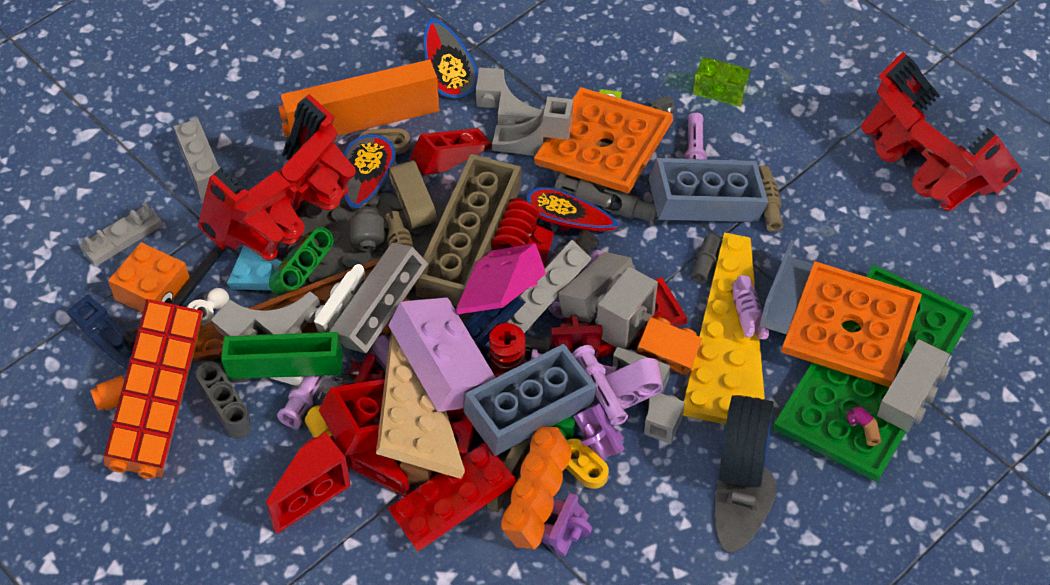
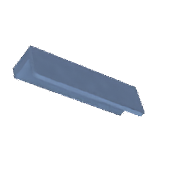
M793 240L788 245L766 299L760 327L784 334L788 333L813 263L791 257L795 243Z

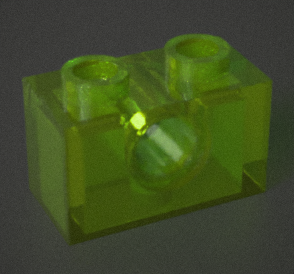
M702 57L695 74L693 95L741 107L748 91L751 69Z

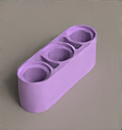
M653 358L638 360L605 376L623 409L655 396L663 390L659 362ZM596 395L594 396L593 405L591 406H594L599 403Z

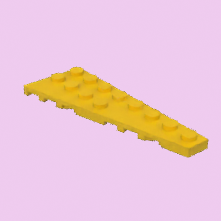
M724 232L699 336L703 339L692 365L684 399L683 416L725 425L732 395L765 399L760 339L757 338L755 331L751 337L744 336L732 292V284L740 275L749 276L755 289L750 237Z

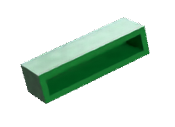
M338 332L224 336L221 361L228 379L341 375L343 349Z

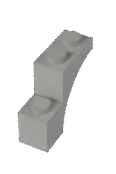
M479 67L476 85V107L498 108V125L524 123L541 113L542 109L523 103L511 93L504 79V69Z
M547 96L544 109L535 118L515 125H496L492 151L535 156L547 137L569 140L573 121V99Z
M310 291L295 303L276 310L260 311L248 309L229 300L211 321L215 329L223 336L257 335L259 330L266 335L302 333V330L308 323L314 322L315 313L321 304L318 297Z
M617 347L613 355V366L616 367L615 371L648 357L642 356L630 349L626 350ZM656 359L659 362L663 390L659 394L645 400L648 414L645 420L644 435L671 444L682 421L685 402L673 395L663 394L669 381L670 365Z

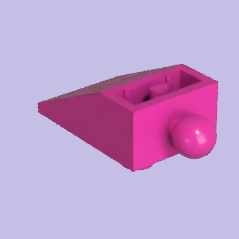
M536 243L493 250L479 259L474 266L456 308L457 313L464 314L503 308L526 289L536 286L538 284L537 281L546 274Z

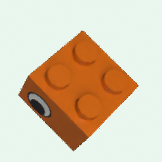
M140 242L108 282L116 301L143 313L146 299L170 303L190 277L185 262Z

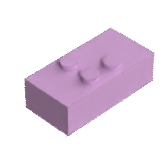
M447 297L399 303L388 326L437 412L464 408L465 393L496 377Z

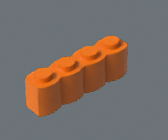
M541 426L532 435L530 452L524 458L521 465V477L514 485L511 493L512 503L508 506L502 517V530L516 548L535 550L541 543L545 532L544 523L550 517L553 510V497L559 491L563 481L562 471L567 467L571 459V446L558 427Z

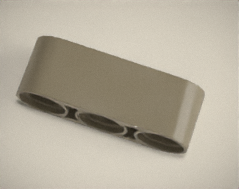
M413 160L389 167L388 171L392 186L410 229L437 222L434 204L416 162Z

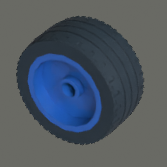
M732 395L721 443L720 481L735 485L740 484L741 486L761 487L771 429L773 401L756 397L752 398L750 396Z

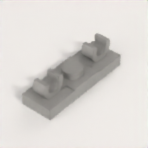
M143 203L142 208L137 211L131 210L130 215L127 217H123L102 231L97 230V234L90 239L88 237L84 238V242L79 244L80 249L95 267L163 226L162 220L148 204Z

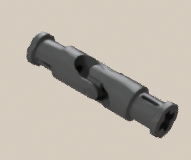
M560 173L554 189L572 194L593 205H599L598 207L604 211L632 220L635 217L648 221L649 225L652 226L655 225L658 219L655 204L641 201L640 197L611 188H602L586 180L577 181L570 179L563 173ZM615 195L622 200L621 209L611 208L616 199Z

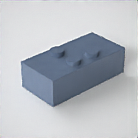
M657 158L648 178L658 220L758 222L768 204L756 161Z
M562 344L465 393L463 412L496 456L532 437L534 432L541 426L551 427L593 405L597 386L565 344Z

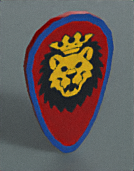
M538 187L531 190L526 196V201L538 208L540 212L539 218L559 224L562 231H569L570 227L593 231H610L618 227L617 220L610 214L564 191L550 187Z

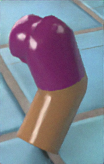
M854 407L853 410L847 411L846 418L848 423L852 426L859 423L863 427L867 445L876 446L881 443L878 423L873 416L863 407Z

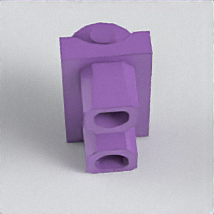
M599 403L573 416L585 436L581 440L584 447L590 445L591 449L602 460L611 455L621 453L625 449L621 443L624 439L621 432L612 427L608 416Z
M569 493L566 500H554L551 516L556 522L554 525L544 524L545 532L542 542L553 546L557 555L566 556L572 541L577 542L580 536L588 537L591 534L592 526L587 522L589 515L579 505L577 495Z

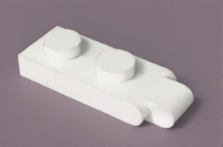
M357 264L351 271L347 272L342 281L333 286L330 298L326 304L321 305L317 309L314 323L318 332H329L361 287L360 285L366 278L362 265Z

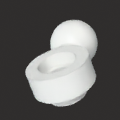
M214 288L209 292L207 301L201 299L194 300L186 307L203 310L204 317H202L201 324L203 326L211 322L214 316L213 309L220 310L229 301V295L222 288Z

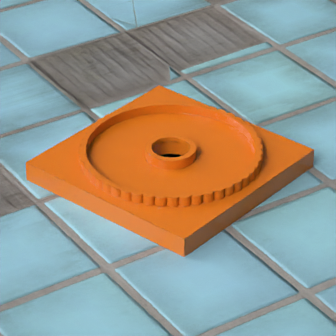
M580 87L573 97V121L569 140L547 137L534 157L535 165L629 194L672 124L673 113ZM602 139L613 141L611 145L606 147L596 145Z
M814 261L781 353L890 387L895 379L922 294ZM845 321H854L860 326L861 330L858 332H848L841 324Z

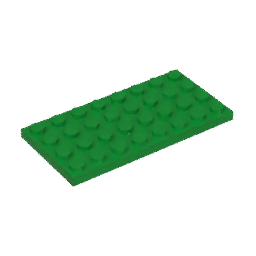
M873 265L866 277L922 294L896 376L918 339L951 356L971 321L974 311ZM845 321L841 324L848 332H858L861 330L860 326L854 321ZM811 363L773 425V430L877 483L907 431L877 417L881 401L890 387L816 363ZM854 407H863L873 416L878 423L881 443L876 446L867 445L863 427L859 423L855 426L848 423L846 418L847 411L853 410Z

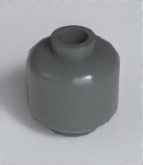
M371 209L357 211L356 215L352 216L349 222L351 243L362 251L375 250L376 246L382 244L385 239L383 217Z

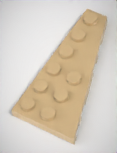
M391 331L376 454L461 479L465 469L447 412H437Z

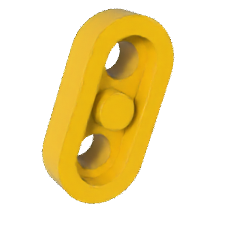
M568 439L567 441L572 449L571 455H576L578 458L570 459L566 469L587 488L597 489L604 486L608 480L609 472L606 462L590 447H584L581 440ZM590 474H596V475H598V477H597V478H591V477H589V475H590Z

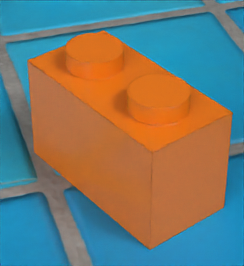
M650 317L645 324L635 352L648 358L659 359L665 364L670 365L671 370L686 376L692 368L703 338L696 336V332L691 329H679L670 325L671 323L664 318Z

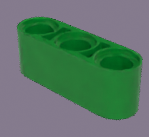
M323 227L316 228L301 237L299 242H297L270 276L269 287L273 293L281 296L301 287L333 245L334 239L328 229ZM314 238L318 241L319 247L315 244ZM299 257L303 260L304 266L300 264ZM283 276L287 278L288 285L284 283Z

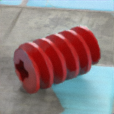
M520 198L510 199L495 232V237L492 239L491 246L493 250L528 244L533 228L536 226V220L540 216L538 208Z
M502 323L495 326L489 336L490 369L492 371L501 370L508 372L524 364L526 361L525 334L520 327L512 323Z

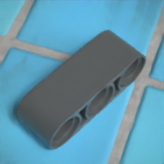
M207 361L200 364L196 369L200 391L220 424L231 438L241 439L246 437L251 431V422L245 404L217 363Z

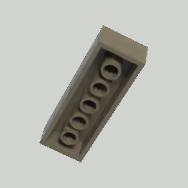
M470 154L424 254L423 259L428 265L415 282L416 296L425 299L448 297L453 306H458L476 262L490 251H493L491 242L495 237V232L502 220V215L505 213L509 200L518 196L521 189V166Z

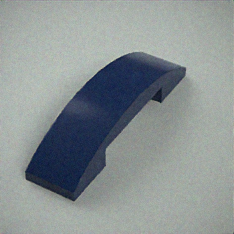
M87 294L71 307L67 314L99 348L127 370L132 351L127 350L122 342V336L125 335L126 330L108 316L107 310Z

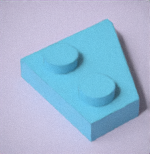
M244 245L227 284L231 290H271L269 278L282 261L276 258L272 261H267Z

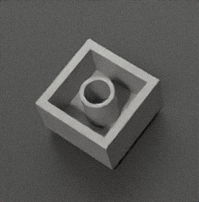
M630 266L622 275L618 274L615 277L611 289L607 294L602 293L596 303L598 311L595 324L602 325V340L616 348L627 349L645 327L648 319L653 317L655 313L657 281Z

